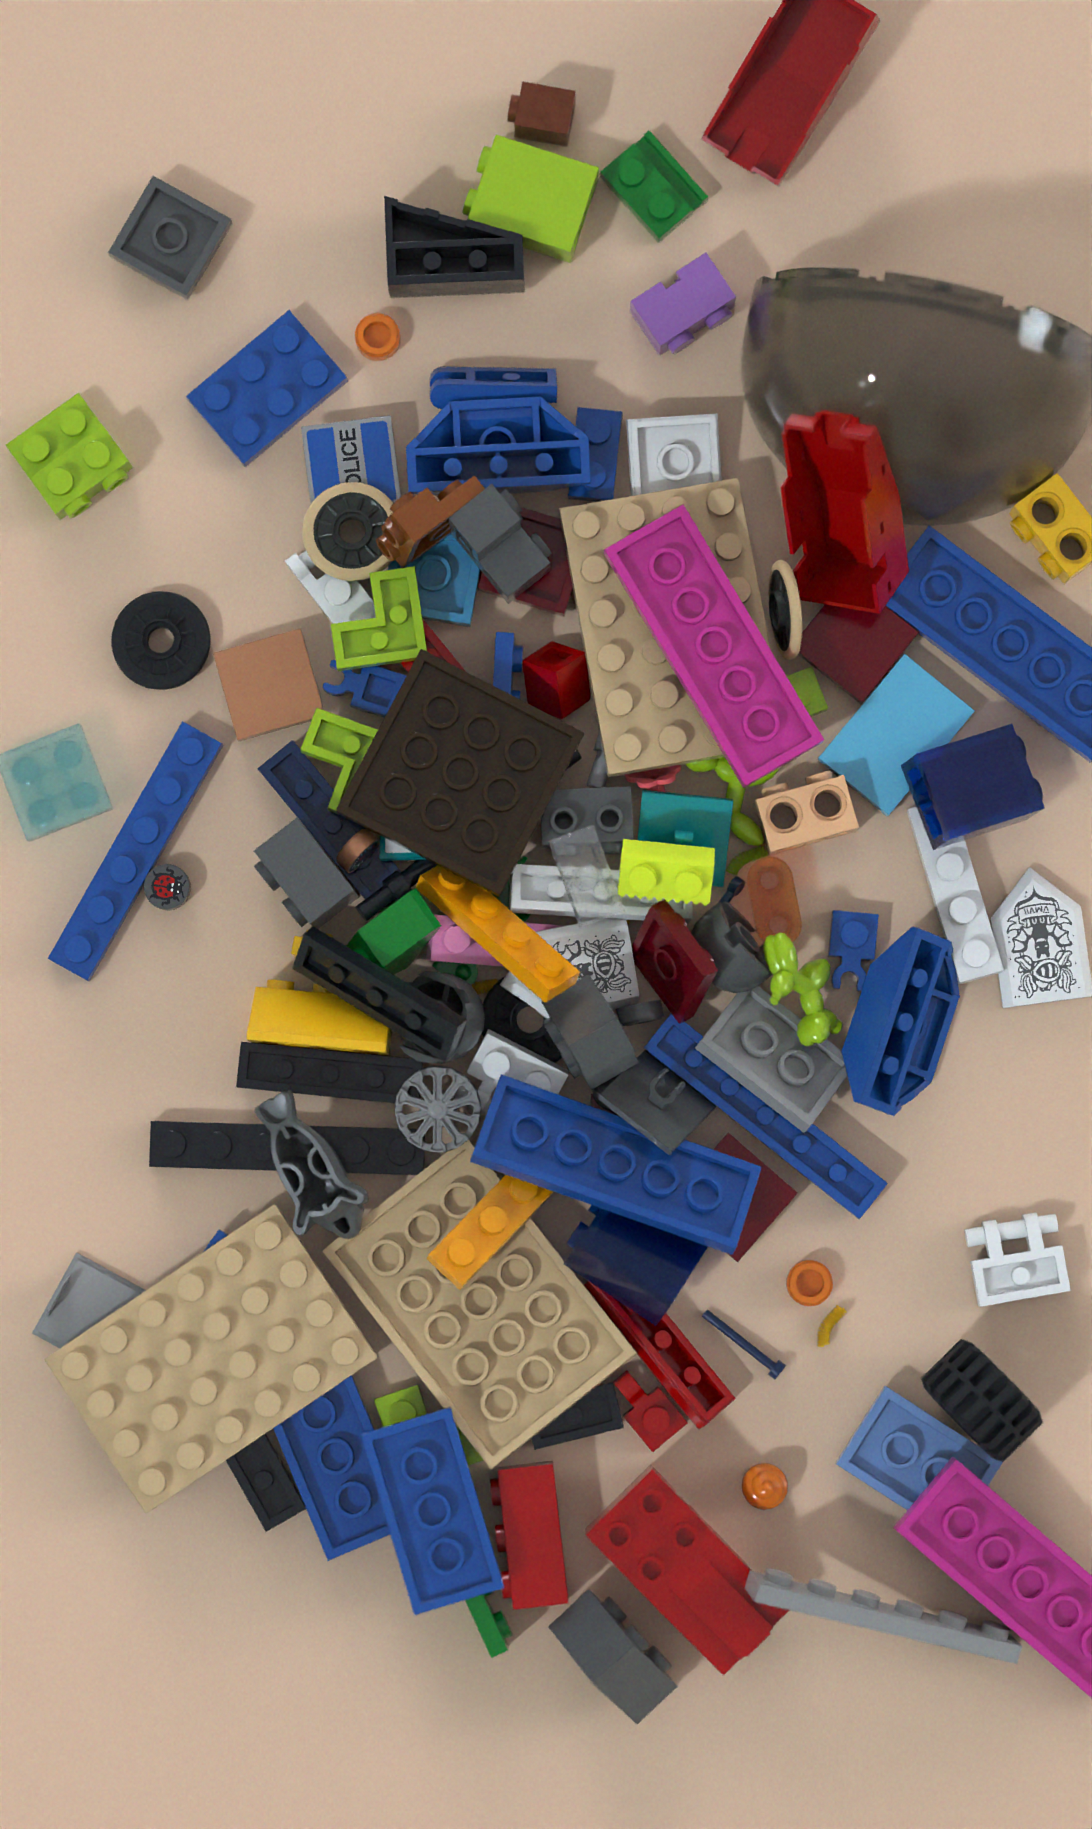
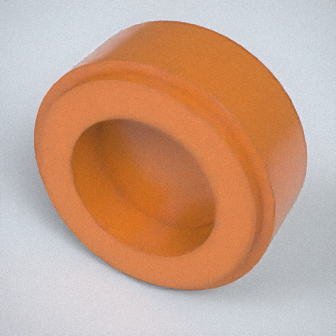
M381 313L367 315L358 323L355 330V341L358 350L364 357L374 361H382L393 356L398 350L400 332L396 322L391 317Z
M804 1260L798 1262L790 1269L786 1278V1287L791 1298L797 1303L804 1306H816L823 1303L829 1297L833 1287V1280L830 1271L822 1263L814 1260Z

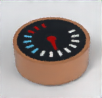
M362 829L342 847L336 857V862L347 873H352L371 856L379 845L380 840L369 829Z

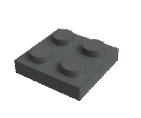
M152 176L108 254L111 258L188 300L230 229L232 221L220 212L159 178Z

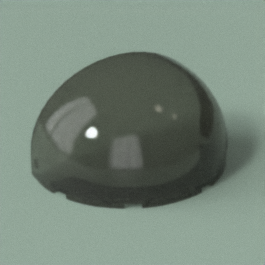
M810 267L782 270L776 272L775 279L762 276L756 280L745 325L740 360L744 397L759 434L771 452L786 468L782 432L784 431V423L791 414L813 417L817 411L822 412V410L852 414L854 417L860 418V424L877 426L900 495L903 524L925 526L958 524L988 517L1013 507L1063 468L1079 445L1092 417V336L1060 317L1033 306H1027L1026 311L1015 310L1014 306L1011 305L1004 307L1002 306L1004 297L953 283L892 272H885L884 281L876 280L874 276H869V278L858 276L859 271L852 268Z

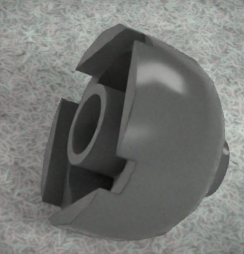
M721 901L708 910L695 923L691 934L699 945L711 954L714 964L718 969L712 984L726 992H747L763 983L773 974L770 972L764 959V944L759 947L751 935V932L756 930L736 908L728 902L721 904Z
M423 972L418 974L420 976L413 982L406 983L466 1018L467 1021L455 1053L446 1062L400 1035V1039L404 1045H400L401 1049L417 1062L443 1064L464 1057L478 1043L484 1030L485 1012L482 1000L472 985L459 976L439 972Z

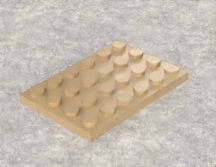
M738 478L559 509L608 777L725 757L603 552L605 548L684 504L771 650Z
M468 1139L458 1148L444 1153L363 1217L361 1230L358 1235L351 1239L338 1237L322 1251L442 1407H451L456 1425L490 1469L493 1470L635 1357L637 1353L531 1218L461 1290L426 1259L428 1254L500 1181V1178L492 1169L470 1162L475 1147Z
M274 1204L44 1360L145 1514H147L378 1358V1356L277 1204Z

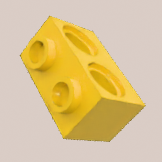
M1058 473L1013 506L1009 513L1013 518L1010 522L1011 528L1023 543L1026 544L1031 541L1041 554L1037 558L1039 564L1050 578L1055 579L1058 577L1065 584L1092 564V517ZM1036 504L1048 505L1054 512V522L1042 524L1036 521L1032 515V507ZM1066 539L1076 541L1081 546L1082 557L1077 560H1070L1064 557L1060 551V542Z

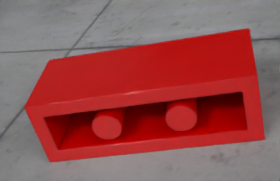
M553 1461L498 1467V1478L490 1479L492 1506L502 1507L503 1524L495 1525L497 1551L498 1553L507 1552L509 1570L500 1571L504 1583V1588H502L503 1599L512 1598L513 1610L569 1604Z

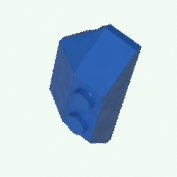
M542 397L450 401L419 435L406 446L408 492L411 491L413 494H419L428 488L433 495H438L455 480H459L463 484L474 475L485 489L493 484L499 493L507 489L511 494L547 492L591 484L589 437Z
M911 927L870 964L842 1048V1055L854 1102L895 1116L901 1110V1106L913 1100L931 1084L960 997L956 968L951 957L953 953L951 941L920 928Z

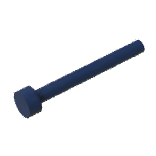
M708 1309L702 1315L705 1320L770 1370L768 1375L774 1380L785 1368L786 1365L778 1360L775 1363Z

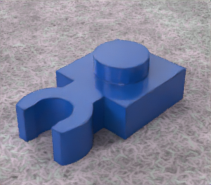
M331 660L330 667L334 670H337L336 660ZM378 666L362 668L360 674L354 673L352 670L341 671L344 673V681L340 685L334 686L330 683H324L322 688L332 696H342L346 693L353 694L350 704L352 708L385 718L407 675Z
M832 911L828 956L841 958L840 966L834 970L831 977L833 989L840 988L843 973L851 972L857 977L856 990L862 991L867 975L861 967V960H875L879 914Z

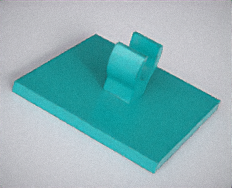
M642 790L637 840L715 848L712 886L724 887L733 799Z

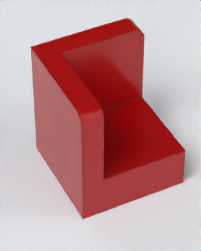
M551 641L522 660L528 704L551 716L563 719L590 700V683L584 651Z

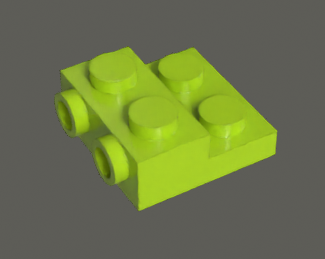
M79 392L6 444V447L60 520L67 515L71 519L83 513L92 504L90 498L103 489L106 492H110L122 485L129 477L127 472L133 468Z

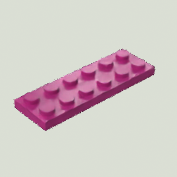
M684 504L604 549L605 557L743 788L823 743L824 738Z
M952 1457L893 1528L1092 1698V1575L962 1463Z

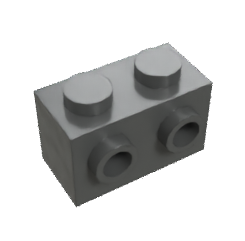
M631 786L555 790L541 817L542 849H551L552 856L557 857L579 855L580 847H597V854H621L623 839L634 840Z

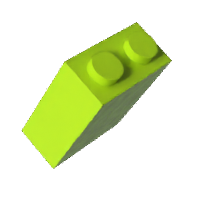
M496 135L492 148L483 147L477 165V172L482 173V177L477 190L469 189L462 214L468 215L469 220L522 234L523 248L571 263L599 180V167Z

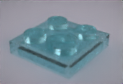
M80 723L0 754V773L28 842L114 809Z

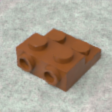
M474 475L463 484L459 480H455L437 495L440 501L435 498L428 488L416 496L411 491L406 493L390 507L393 513L381 526L383 534L376 539L378 548L388 560H396L402 568H405L450 535L449 517L485 488Z

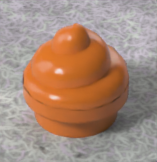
M756 1464L747 1470L742 1479L743 1495L747 1502L755 1508L762 1510L775 1508L783 1502L787 1495V1478L782 1470L773 1464Z

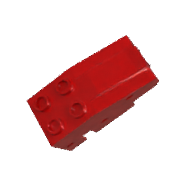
M782 0L773 18L769 17L728 87L729 91L704 131L701 140L725 154L726 158L749 172L757 173L775 185L780 186L880 23L878 15L854 0Z
M822 410V412L817 411L813 417L791 414L784 423V431L782 432L788 477L780 486L789 552L794 555L801 545L803 547L804 556L793 569L800 600L880 614L909 573L900 495L878 427L860 424L859 417L846 413Z
M651 1464L585 1528V1535L723 1676L739 1660L745 1656L747 1658L771 1634L770 1631L773 1629V1626L790 1611L754 1602L745 1589L749 1571L753 1570L695 1509L687 1504Z

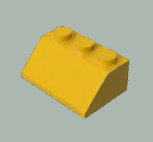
M268 979L267 988L255 987L246 1040L259 1044L390 1056L392 1029L320 985L313 984L312 992L294 990L295 982Z

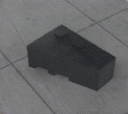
M384 196L387 283L390 298L525 292L522 234L469 219L464 221L440 214L437 210L418 208L398 202V199Z

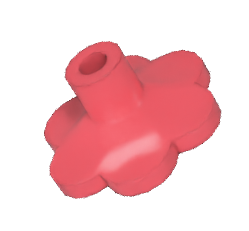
M676 765L624 775L627 782L636 783L639 788L665 792L664 785L676 780V774L682 770V766Z

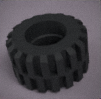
M960 1339L921 1378L924 1389L993 1459L1004 1462L1043 1424L1041 1414L1035 1405L999 1367L971 1342Z

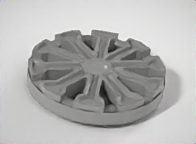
M429 1066L413 1073L403 1083L396 1096L395 1117L399 1130L411 1144L426 1151L442 1153L458 1148L473 1135L481 1117V1101L476 1087L466 1075L447 1066ZM431 1075L433 1077V1091H430L424 1083V1076ZM450 1075L453 1082L444 1091L442 1090V1077ZM415 1086L423 1099L409 1095L407 1092L409 1087ZM465 1086L469 1091L468 1095L454 1099L453 1095L459 1087ZM408 1104L420 1108V1110L404 1114L402 1112V1105ZM469 1104L474 1107L473 1114L471 1115L457 1111V1108ZM423 1119V1123L416 1132H411L408 1129L407 1125L409 1123ZM452 1120L467 1124V1131L461 1133ZM433 1126V1142H424L423 1136ZM443 1126L453 1138L450 1143L445 1144L442 1141Z

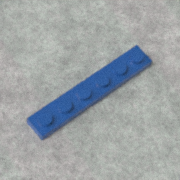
M182 721L50 953L49 960L90 982L141 892L146 876L158 862L222 749L223 744Z
M670 1014L644 1046V1049L853 1216L860 1219L888 1183L813 1123L805 1133L795 1127L696 1050L695 1047L703 1036L686 1022L679 1024L674 1016Z

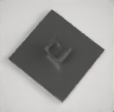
M644 1050L637 1057L639 1063L622 1072L600 1093L597 1099L670 1156L716 1108V1105Z

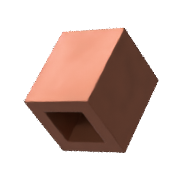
M522 81L520 96L511 95L507 118L508 122L514 123L515 138L568 147L576 104V91Z

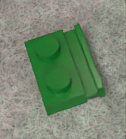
M649 130L638 142L633 143L600 172V178L658 243L690 217L699 206L704 205L708 201L706 193Z

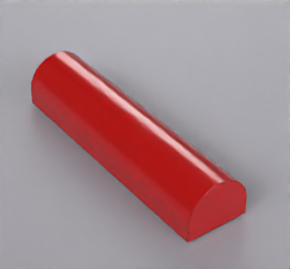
M620 1255L583 1284L633 1347L637 1355L698 1430L706 1426L736 1399Z

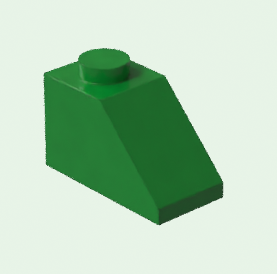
M414 889L360 928L346 946L394 975L410 966L439 930L441 924L417 889Z

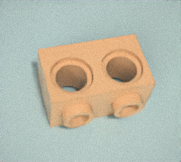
M825 771L806 777L807 785L789 790L788 783H782L761 790L763 797L755 800L754 807L768 856L850 834L858 830L859 825L844 775L833 778L831 771ZM820 794L833 795L839 803L838 813L831 817L820 815L814 806L815 798ZM777 806L789 807L795 814V824L788 829L776 827L770 818L771 810Z

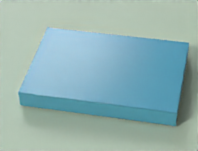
M904 654L817 760L837 776L844 775L846 783L888 817L975 711Z

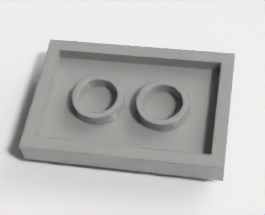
M759 986L747 992L737 993L695 1049L805 1133L848 1076L842 1050L827 1039L821 1044L814 1043L813 1046L802 1045L797 1036V1025L800 1018L780 1002L777 1005L771 1004V995Z

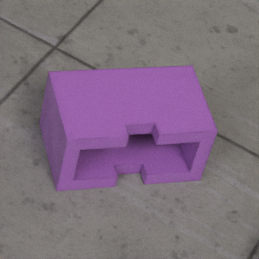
M706 252L676 271L678 279L675 280L673 285L665 289L663 284L659 282L630 301V313L659 356L669 349L672 354L678 353L695 340L692 334L706 325L712 330L726 322L733 315L730 310L735 306L736 296Z

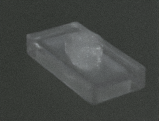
M594 825L548 841L579 928L625 912Z

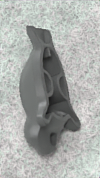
M290 1090L281 1092L274 1098H270L255 1108L257 1117L271 1132V1151L275 1168L295 1204L294 1232L297 1235L303 1236L313 1224H318L343 1239H351L358 1235L361 1230L364 1213L363 1204L368 1201V1193L363 1187L349 1181L338 1155L330 1144L315 1130L297 1118L293 1093Z

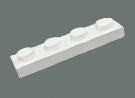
M952 797L909 808L907 810L908 818L943 935L946 940L952 942L953 953L951 957L956 968L958 985L1002 973L1004 971Z
M517 864L509 878V909L513 913L644 921L650 907L660 901L655 897L649 901L646 896L640 900L637 895L630 898L627 894L621 898L618 894L620 870ZM674 899L668 902L673 910L684 918L686 923L692 920V901L687 905L683 900L679 903H676Z

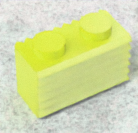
M623 839L618 894L621 898L627 894L630 898L637 895L640 900L646 896L649 901L655 897L658 901L663 898L667 902L674 899L676 903L683 900L686 905L692 901L695 905L702 902L706 906L710 903L715 848Z

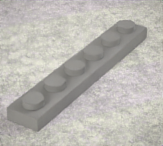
M768 1568L765 1574L749 1571L745 1589L754 1602L1017 1664L1022 1646L1009 1633L1010 1628L994 1621L984 1620L982 1626L968 1623L966 1617L952 1611L941 1610L938 1616L923 1612L924 1608L906 1600H897L896 1605L880 1602L879 1596L864 1590L854 1589L852 1595L836 1591L837 1587L833 1584L818 1579H810L809 1584L792 1581L793 1577L790 1574L776 1569Z

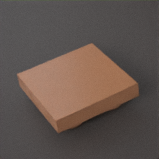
M300 628L213 653L238 742L310 722L316 708L324 710Z

